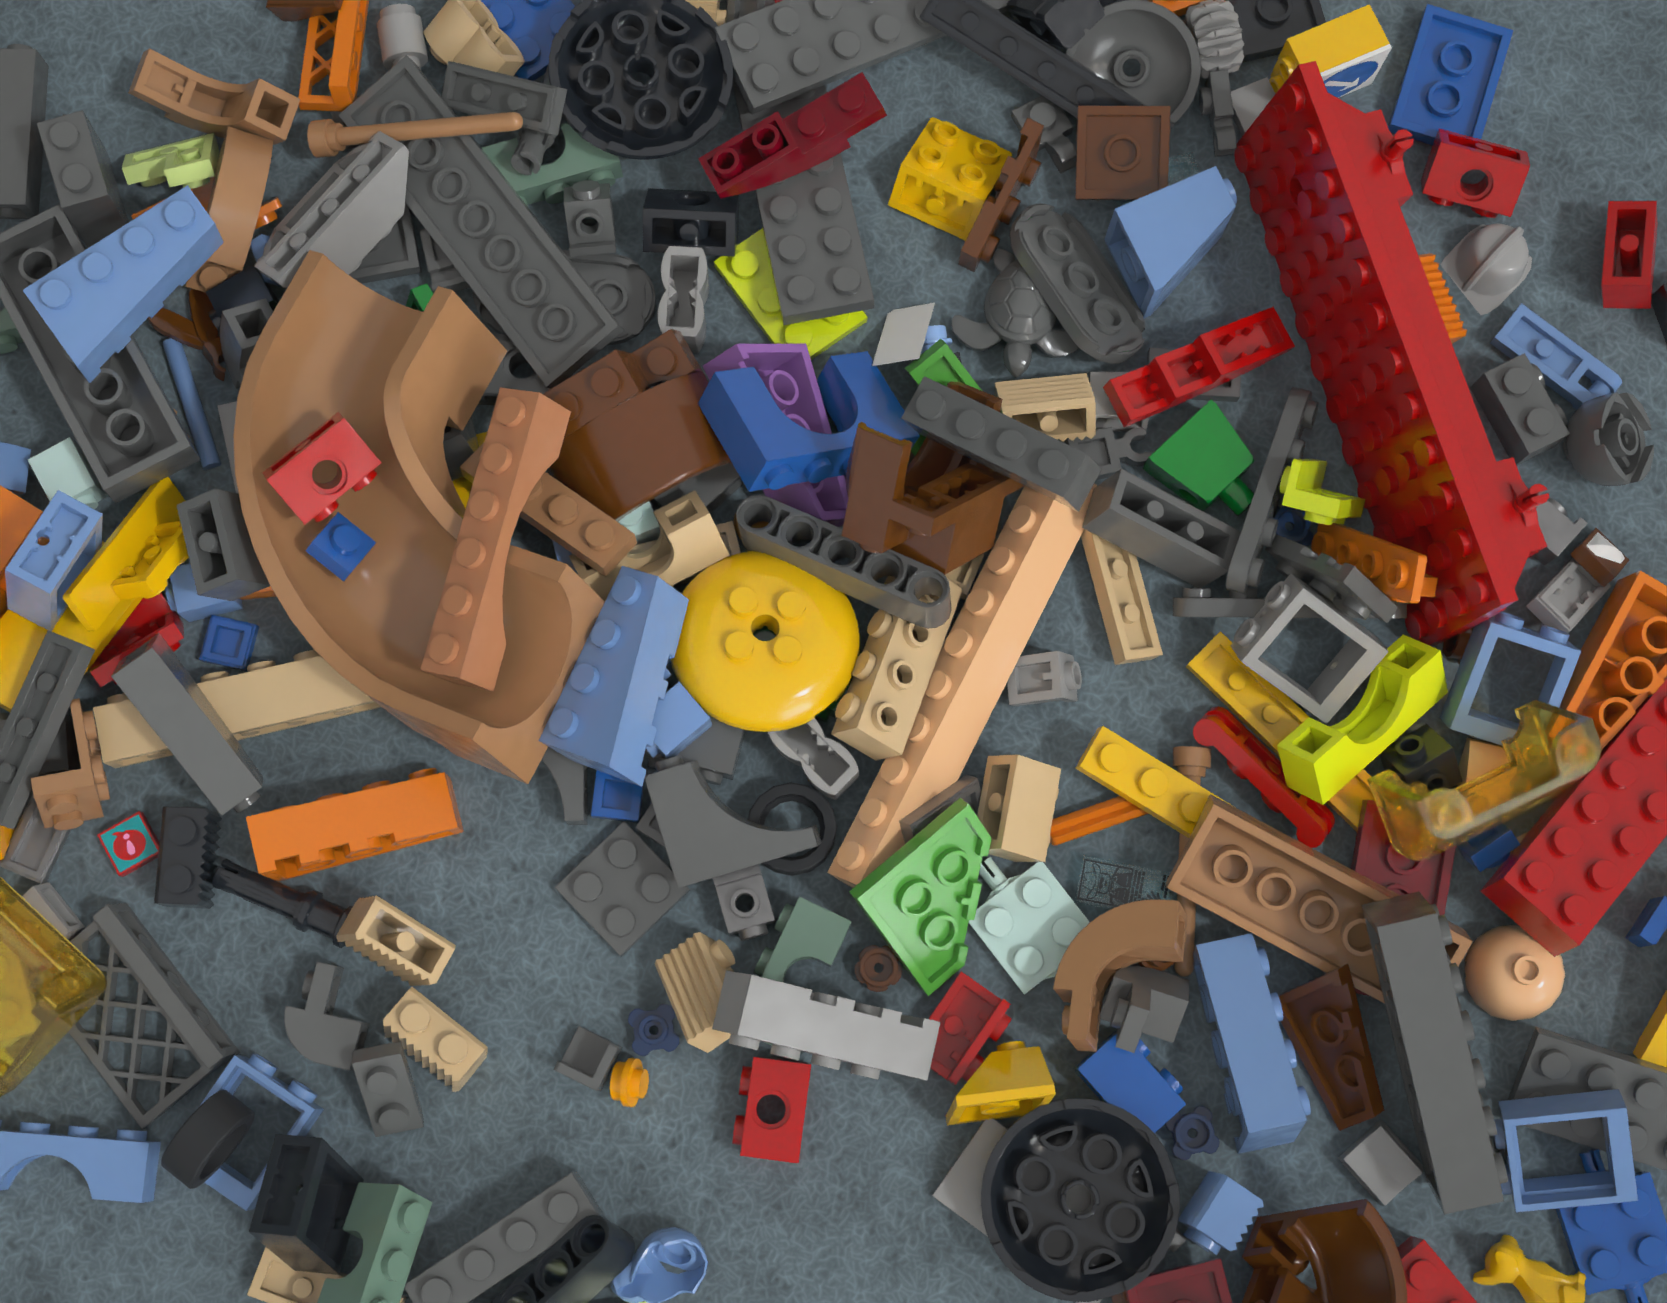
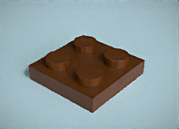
M1078 106L1076 200H1137L1167 187L1171 106Z

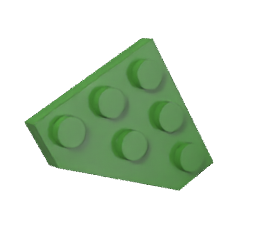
M961 798L956 800L849 891L912 979L927 996H930L965 965L968 946L964 944L969 920L975 919L982 883L978 881L982 857L988 856L992 839L971 806Z

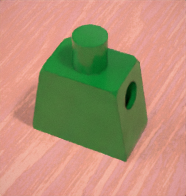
M1212 399L1152 453L1143 466V469L1149 475L1193 507L1203 512L1220 498L1239 516L1251 505L1254 496L1253 491L1240 479L1254 463L1253 455Z

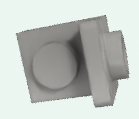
M1052 651L1020 656L1007 681L1009 705L1023 706L1052 701H1078L1077 689L1081 688L1082 675L1079 664L1074 661L1073 655Z

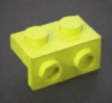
M1293 459L1292 465L1285 468L1280 482V493L1284 494L1283 506L1305 511V520L1325 525H1332V523L1344 524L1346 518L1361 517L1365 499L1321 488L1327 461L1319 459Z

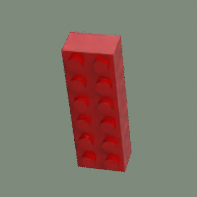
M1667 677L1653 695L1648 696L1635 710L1634 716L1596 757L1590 758L1585 762L1521 840V845L1512 851L1509 858L1503 862L1481 889V892L1554 957L1582 943L1667 835Z

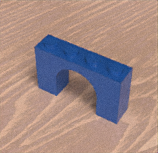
M868 351L830 356L817 378L824 407L837 427L838 433L836 434L814 432L789 419L775 403L755 367L714 372L698 402L749 492L767 488L778 490L791 484L808 481L810 483H817L826 478L846 475L848 460L860 422L895 439L911 441V449L920 436L917 431L901 419L905 411L878 367L872 366L873 359Z

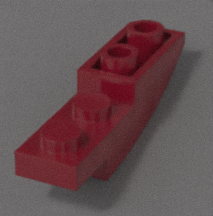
M863 72L783 119L778 111L699 157L698 160L720 198L739 195L783 181L829 160L851 147L847 140L848 138L884 118L887 114Z

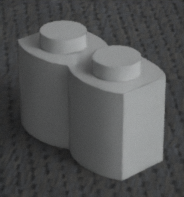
M669 246L661 264L664 294L658 307L660 334L662 335L670 329L680 331L692 353H699L706 338L704 305L709 294L706 256L702 248Z
M815 718L794 728L768 732L779 754L787 761L803 767L810 784L828 798L837 800L859 777L858 766L853 756L840 743L825 738L822 728Z

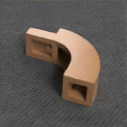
M150 48L143 52L128 92L165 111L164 117L188 128L208 134L214 133L215 136L224 138L229 126L273 140V145L286 141L301 100L260 78L247 84H232L204 76Z
M228 126L217 160L216 174L207 208V213L215 222L224 243L186 282L185 287L207 292L243 270L265 192L272 157L273 140Z
M1142 900L1120 905L1091 921L1070 943L1058 966L1053 989L1063 1002L1071 1003V1005H1065L1063 1009L1062 1031L1064 1035H1067V1039L1077 1051L1097 1052L1103 996L1107 986L1119 969L1141 961L1183 962L1187 914L1179 901Z

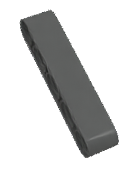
M750 496L744 499L738 506L736 511L737 523L742 543L747 550L765 553L790 563L822 580L835 590L917 626L927 629L937 628L945 624L950 618L952 607L949 581L939 570L890 549L884 553L865 551L860 548L859 543L841 536L842 528L767 496ZM764 521L769 523L763 528H751L757 522ZM806 539L811 541L802 547L793 546V543L798 540ZM847 557L853 559L847 565L834 564L840 558ZM883 576L896 578L895 581L889 584L876 582ZM929 594L939 597L938 600L932 603H925L919 600L924 595Z

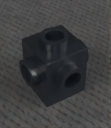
M1427 723L1390 744L1379 754L1384 771L1380 773V777L1385 788L1395 798L1400 795L1414 809L1462 782L1453 747Z

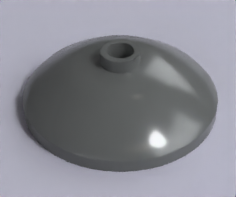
M1123 0L1104 6L1105 16L1090 30L1085 28V35L1071 49L1067 48L1066 54L1147 106H1171L1170 120L1175 123L1192 103L1200 80V56L1191 31L1175 13L1154 2ZM1136 59L1139 61L1141 67L1137 74L1128 75L1124 72L1123 64L1126 60Z

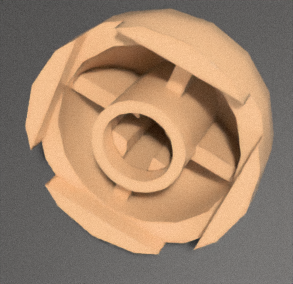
M1519 925L1492 928L1480 935L1467 951L1465 960L1466 988L1476 1005L1493 1017L1509 1021L1532 1019L1548 1010L1562 992L1565 978L1562 956L1554 957Z

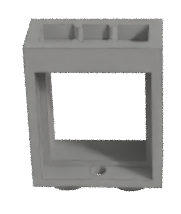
M1292 573L1284 582L1280 581L1270 589L1265 598V605L1253 619L1249 618L1240 625L1235 633L1234 642L1230 645L1243 664L1326 724L1389 652L1373 633ZM1304 604L1350 637V640L1307 690L1261 657L1262 653Z

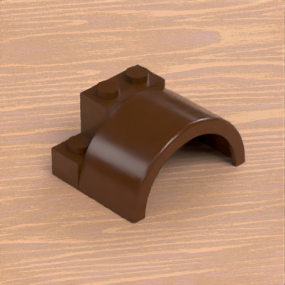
M670 329L632 353L616 349L543 394L571 411L559 458L547 469L548 474L617 522L643 504L678 484L715 467L732 463L698 405L709 382L680 331Z
M1367 1199L1256 1218L1242 1258L1254 1268L1242 1303H1407L1405 1274L1396 1243L1383 1218ZM1309 1262L1313 1269L1317 1289L1308 1287L1296 1277V1275H1299L1306 1269Z

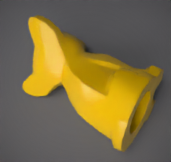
M1503 1235L1500 1242L1490 1247L1485 1254V1269L1473 1275V1281L1481 1285L1513 1283L1526 1303L1585 1302L1586 1290L1584 1284L1586 1275L1578 1271L1574 1275H1565L1546 1262L1526 1258L1517 1240L1510 1235Z

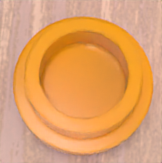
M629 1058L626 1062L618 1061L614 1065L610 1078V1095L613 1100L621 1101L623 1106L634 1107L638 1099H643L647 1093L649 1074L646 1069H643L640 1059Z

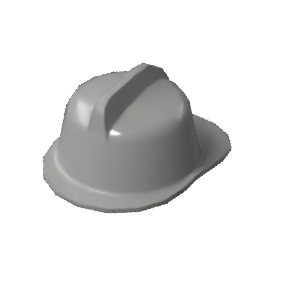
M1500 223L1479 225L1470 231L1440 264L1480 315L1488 314L1497 308L1524 281L1531 270L1532 257L1529 256L1526 240L1522 236L1524 230L1520 226L1513 228Z

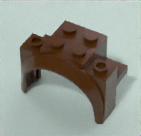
M959 381L947 384L948 388L1000 412L1003 399ZM860 422L846 470L848 503L841 536L859 543L860 548L865 551L884 553L890 549L937 569L944 575L993 548L1004 497L1025 485L927 437L908 465L912 446L911 441L895 439Z

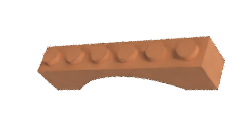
M501 387L499 389L420 669L423 672L454 684L492 692L495 688L507 645L503 625L502 594L505 565L511 538L519 515L532 489L544 472L559 458L571 411L540 392Z

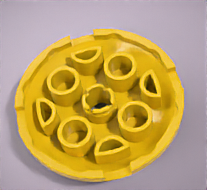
M747 551L731 555L701 571L682 592V595L688 598L689 602L675 658L670 659L677 680L695 701L701 705V708L718 721L743 730L772 732L794 728L813 720L815 715L827 708L833 701H837L850 683L859 653V628L855 612L846 594L835 590L806 571L768 554ZM763 626H767L769 630L776 634V637L770 641H761L754 637L753 633L758 629H762Z

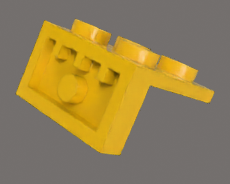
M932 117L901 163L888 206L966 241L986 199L990 196L1001 174L1000 171L1007 157H1011L1012 153L999 147L993 141L983 140L959 129L953 123Z

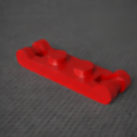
M1217 706L1208 710L1193 727L1195 740L1203 746H1214L1227 758L1229 768L1241 779H1248L1261 792L1263 801L1271 810L1276 813H1283L1297 827L1296 835L1299 842L1311 848L1320 846L1334 827L1335 818L1333 813L1325 805L1287 787L1281 762L1227 709Z

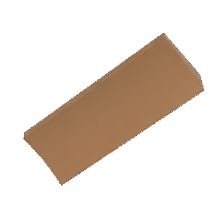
M1210 794L1187 844L1165 883L1166 888L1326 973L1348 963L1354 988L1384 1003L1361 905L1401 895ZM1448 921L1452 944L1446 945L1445 949L1451 963H1456L1459 966L1473 941L1463 928Z

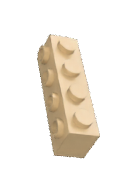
M888 576L884 584H889L895 581L896 578ZM950 580L948 581L952 611L950 618L945 624L937 628L927 629L881 609L874 614L868 624L867 633L869 636L863 652L857 658L847 694L842 697L835 711L837 720L831 734L875 761L902 755L963 591L961 587ZM929 594L924 595L919 600L925 603H932L938 600L939 597Z

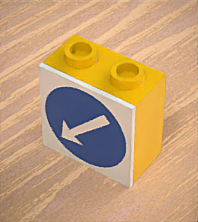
M1369 4L1288 38L1273 68L1269 82L1276 94L1299 64L1316 61L1327 92L1339 98L1372 84L1392 47Z

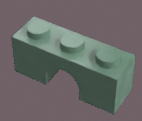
M568 123L561 124L565 140V149L562 155L553 163L541 165L537 174H534L532 171L531 175H524L513 168L511 158L518 146L517 138L482 147L527 206L543 200L550 204L563 202L564 187H572L573 184L584 180L597 181L599 184L610 183L611 187L615 184V179L623 177L619 157L593 146L577 134Z
M799 896L795 907L788 903L785 904L774 928L782 932L774 950L765 947L754 973L763 978L784 983L787 970L799 960L812 959L831 967L852 921Z
M359 1182L343 1230L363 1240L361 1258L357 1266L347 1276L340 1279H325L317 1303H400L433 1202L400 1184Z

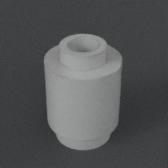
M393 4L383 8L379 13L380 19L377 22L383 66L390 70L407 55L421 70V67L428 62L421 17L416 14L415 8L408 4Z

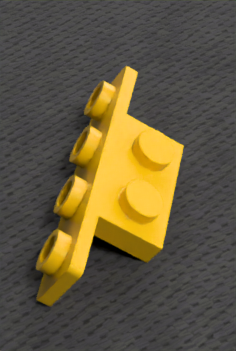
M169 477L158 481L147 489L63 594V600L87 631L98 630L121 600L140 597L149 599L160 594L167 587V579L177 566L189 558L177 510V504L186 500Z

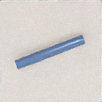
M172 338L166 339L162 344L198 455L201 459L203 470H209L220 466L221 462L183 345Z

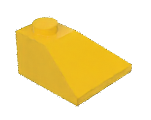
M1023 1041L1007 1042L996 1046L997 1051L991 1052L955 1096L946 1114L947 1125L1019 1117L1037 1107L1049 1104L1056 1095L1040 1047L1026 1048Z

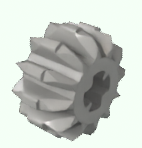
M1206 0L1199 2L1198 5L1188 7L1183 22L1191 31L1198 47L1201 65L1200 77L1208 78L1209 73L1214 71L1228 70V73L1239 71L1244 59L1242 50L1244 42L1241 34L1242 28L1238 22V14L1234 11L1233 5L1225 0Z

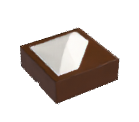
M1597 528L1593 529L1570 553L1603 587L1611 582L1629 562V559Z

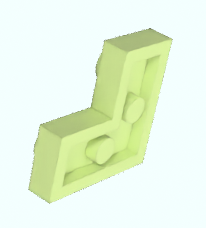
M214 133L126 154L122 170L128 185L141 182L143 187H149L167 180L169 187L182 185L184 188L188 185L190 189L209 183L210 177L215 176L219 148Z

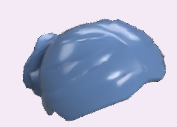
M677 1227L658 1229L643 1240L636 1253H634L632 1261L611 1281V1289L623 1301L629 1303H640L642 1301L661 1303L682 1293L694 1294L706 1275L708 1260L701 1242L687 1230ZM659 1261L686 1271L680 1274L667 1272Z

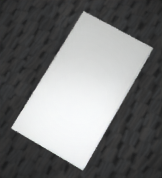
M935 303L895 309L889 312L872 366L919 359Z

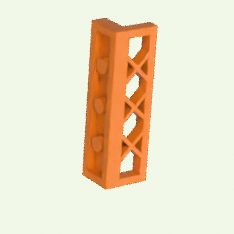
M343 0L341 10H338V18L332 23L324 15L309 18L298 96L301 99L299 102L300 110L342 112L356 100L369 0ZM334 37L333 55L329 60L325 61L317 53L318 47ZM328 75V86L331 96L311 95L313 85Z

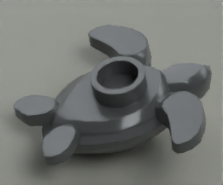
M998 249L993 259L994 265L1000 274L995 278L985 296L984 316L987 323H977L961 315H955L952 318L953 334L968 348L975 351H985L1002 340L1007 342L1003 352L1004 364L1015 378L1022 375L1030 365L1032 359L1031 344H1035L1050 358L1066 357L1079 349L1066 330L1058 331L1052 329L1057 321L1056 315L1018 259L1015 260L1014 254L1003 249Z

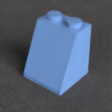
M1216 166L1115 208L1104 240L1132 298L1140 308L1144 318L1153 314L1218 242L1236 208L1237 196L1230 180L1227 178L1222 179Z

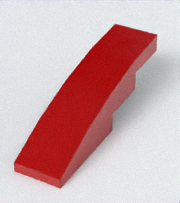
M1273 306L1201 334L1193 343L1157 356L1144 367L1110 379L1103 386V389L1123 427H1127L1241 376L1292 350L1295 345Z

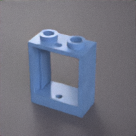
M59 490L56 492L5 569L7 607L9 610L52 632L68 607L63 600V594L102 547V513ZM46 537L49 539V543L44 546L39 545L38 538Z
M1502 611L1495 615V618L1491 617L1473 628L1439 718L1449 729L1540 757L1581 650L1568 641L1570 634L1542 625L1538 632L1523 627L1524 619ZM1498 637L1555 655L1528 726L1471 708Z
M253 1053L250 1058L234 1055L201 1103L202 1105L219 1090H227L233 1095L245 1076H248L301 1112L287 1135L306 1136L324 1110L313 1102L318 1096L313 1090L294 1079L290 1085L286 1084L274 1076L278 1068L256 1053ZM224 1162L204 1183L245 1211L253 1210L256 1207L267 1164L256 1181L253 1182Z
M1619 1089L1498 1101L1501 1119H1494L1497 1135L1493 1137L1495 1148L1505 1149L1507 1163L1505 1168L1508 1176V1182L1500 1185L1503 1195L1511 1194L1516 1212L1638 1201L1627 1107ZM1602 1117L1609 1171L1523 1179L1516 1126Z

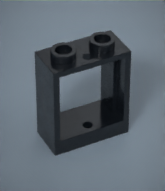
M275 1134L249 1233L294 1271L340 1275L350 1233L344 1231L343 1227L358 1183H363L364 1179L323 1138ZM343 1220V1226L340 1229H335L336 1222Z

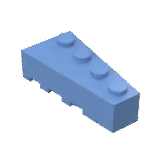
M187 185L23 289V292L87 381L91 383L101 372L100 367L115 352L118 354L131 341L130 336L148 317L152 319L164 306L162 302L178 285L183 286L224 241L215 222Z
M622 566L539 741L576 763L642 787L646 769L641 767L646 747L653 746L657 728L652 725L657 701L664 700L668 686V682L664 679L667 661L675 658L689 599L656 575Z
M1253 933L1198 944L1193 953L1194 969L1206 1020L1208 1023L1216 1022L1218 1030L1211 1032L1215 1059L1220 1069L1228 1068L1229 1077L1224 1078L1226 1106L1228 1114L1232 1113L1233 1116L1239 1115L1242 1128L1240 1136L1234 1137L1237 1152L1240 1154L1294 1142L1307 1121L1306 1116L1311 1114L1310 1102L1304 1086L1297 1087L1292 1068L1297 1067L1296 1054L1291 1040H1283L1278 1023L1283 1021L1281 1002L1276 992H1269L1265 976L1270 974L1266 951L1263 947H1256Z

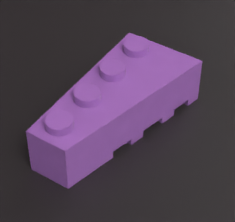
M806 343L735 344L703 365L709 380H711L714 372L755 367L775 403L789 419L808 430L832 434ZM844 475L826 478L817 483H810L808 481L791 484L778 490L763 489L767 497L837 527L844 524L848 503Z

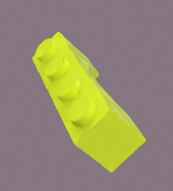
M1403 634L1387 648L1389 652L1370 674L1363 697L1356 708L1344 720L1335 725L1327 726L1308 717L1277 745L1287 787L1322 805L1331 799L1448 693L1441 650Z

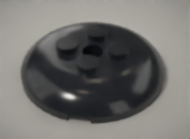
M583 0L571 10L570 16L554 36L549 55V82L552 86L567 89L562 116L577 134L593 146L615 156L628 159L652 160L665 158L686 151L699 143L714 129L724 114L733 83V63L726 39H720L715 29L718 25L702 7L697 9L685 0ZM635 72H643L651 79L643 85L642 82L632 79L630 75Z
M1065 1099L1050 1102L1033 1109L1015 1121L1004 1132L993 1148L984 1170L981 1185V1211L985 1230L991 1245L1004 1265L1018 1279L1049 1297L1072 1302H1092L1132 1289L1156 1269L1166 1255L1176 1232L1180 1211V1193L1168 1153L1158 1137L1146 1124L1136 1116L1113 1104L1092 1099ZM1082 1184L1090 1191L1091 1202L1086 1210L1075 1213L1067 1207L1066 1192L1071 1187Z

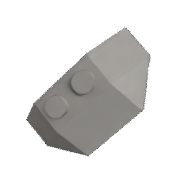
M378 131L370 137L369 143L356 147L335 162L274 228L264 247L263 256L257 260L254 267L281 287L286 288L289 286L309 250L323 253L348 275L354 272L360 266L364 257L381 239L391 232L396 222L404 215L409 159L407 147L383 132Z

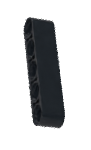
M586 1216L491 1303H588L632 1261L635 1253L633 1237L624 1229L601 1216Z

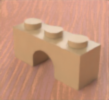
M695 490L653 512L660 526V534L658 540L650 549L638 554L628 553L607 577L572 554L569 558L578 575L606 601L622 566L656 575L673 587L676 583L728 557V550L717 527Z

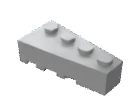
M726 970L712 1029L731 1034L729 1044L758 1050L759 1043L762 1041L772 1044L770 1054L799 1060L802 1051L812 1054L810 1064L839 1070L841 1061L851 1063L850 1073L879 1080L880 1071L928 1080L940 1022L902 1015V1012L857 1003L855 1000L825 993H812L811 989L751 974Z

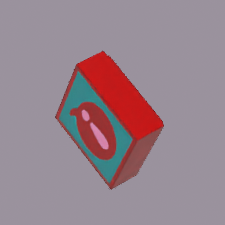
M141 811L97 834L120 877H124L158 858L159 841L144 813Z

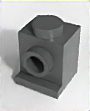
M584 180L573 184L572 187H564V209L570 257L616 253V229L610 183L599 184L597 181ZM586 217H593V218H595V219H584V218H586Z

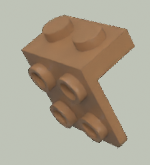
M80 698L73 699L70 707L81 769L31 778L33 796L45 828L54 827L56 830H70L81 826L84 823L83 821L104 817L101 801L110 799L93 711L83 712Z

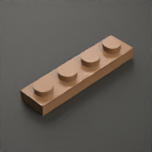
M484 443L460 466L463 477L473 483ZM544 472L532 489L519 515L605 577L637 544L633 532L546 472Z

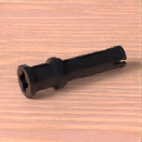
M228 859L223 860L221 863L222 867L219 866L217 868L212 883L214 888L234 894L246 901L293 920V925L296 926L297 930L306 932L310 929L333 939V945L339 948L345 946V941L338 942L336 935L353 906H349L346 909L323 899V893L316 890H308L306 893L295 890L257 872L243 868Z

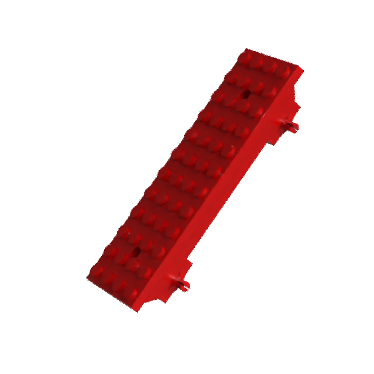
M1312 61L1299 64L1240 138L1234 153L1235 163L1238 170L1244 173L1249 185L1251 207L1256 214L1260 215L1265 229L1266 248L1271 255L1275 256L1281 272L1280 285L1282 291L1287 297H1290L1296 313L1295 325L1297 332L1301 338L1306 340L1311 354L1312 373L1318 381H1321L1327 398L1326 410L1330 420L1338 427L1343 441V457L1346 463L1352 466L1358 482V497L1365 499L1364 508L1368 509L1374 525L1373 536L1426 555L1425 574L1438 578L1435 596H1420L1419 603H1407V618H1405V625L1409 635L1413 639L1433 647L1455 635L1468 631L1518 601L1515 586L1527 559L1547 547L1539 526L1536 508L1547 502L1549 493L1540 495L1548 490L1542 484H1534L1529 489L1521 479L1514 457L1496 462L1400 208L1413 195L1403 162L1404 153L1414 143V138L1409 139L1413 135L1404 129L1397 131L1393 137L1381 109L1363 113L1328 93L1317 63Z

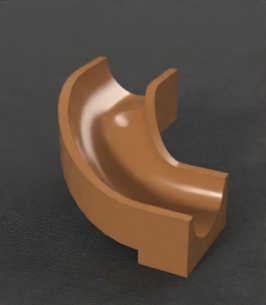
M309 250L258 338L247 362L237 397L233 434L235 476L242 514L256 556L272 590L291 621L312 648L339 675L409 728L440 743L454 755L529 784L548 748L547 745L539 741L541 734L605 601L568 564L510 545L505 565L502 594L503 625L507 645L494 691L454 684L420 670L466 510L454 487L445 460L443 445L445 426H449L461 431L464 430L507 350L453 290L438 286L423 312L376 293L341 270L323 253ZM339 412L381 461V464L374 469L377 472V476L368 485L356 492L350 488L336 500L339 503L338 508L327 518L320 522L312 519L304 525L269 484L262 472ZM331 460L318 462L312 471L313 480L318 483H327L333 480L338 469L336 462ZM338 512L376 542L344 582L305 551Z

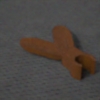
M192 288L189 292V307L192 321L165 308H161L152 319L150 317L147 318L149 324L161 334L192 348L202 350V354L212 366L215 377L224 381L226 368L220 366V363L225 361L220 337L218 336L217 328L208 315V312L213 310L214 307L205 292Z

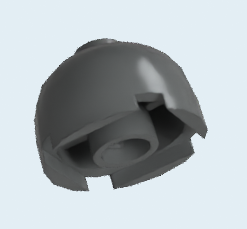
M1616 392L1593 398L1584 402L1570 417L1567 426L1570 434L1564 439L1563 449L1574 469L1585 480L1602 486H1621L1644 480L1651 470L1654 457V445L1646 446L1644 431L1652 430L1643 405L1633 394L1627 392L1618 394Z

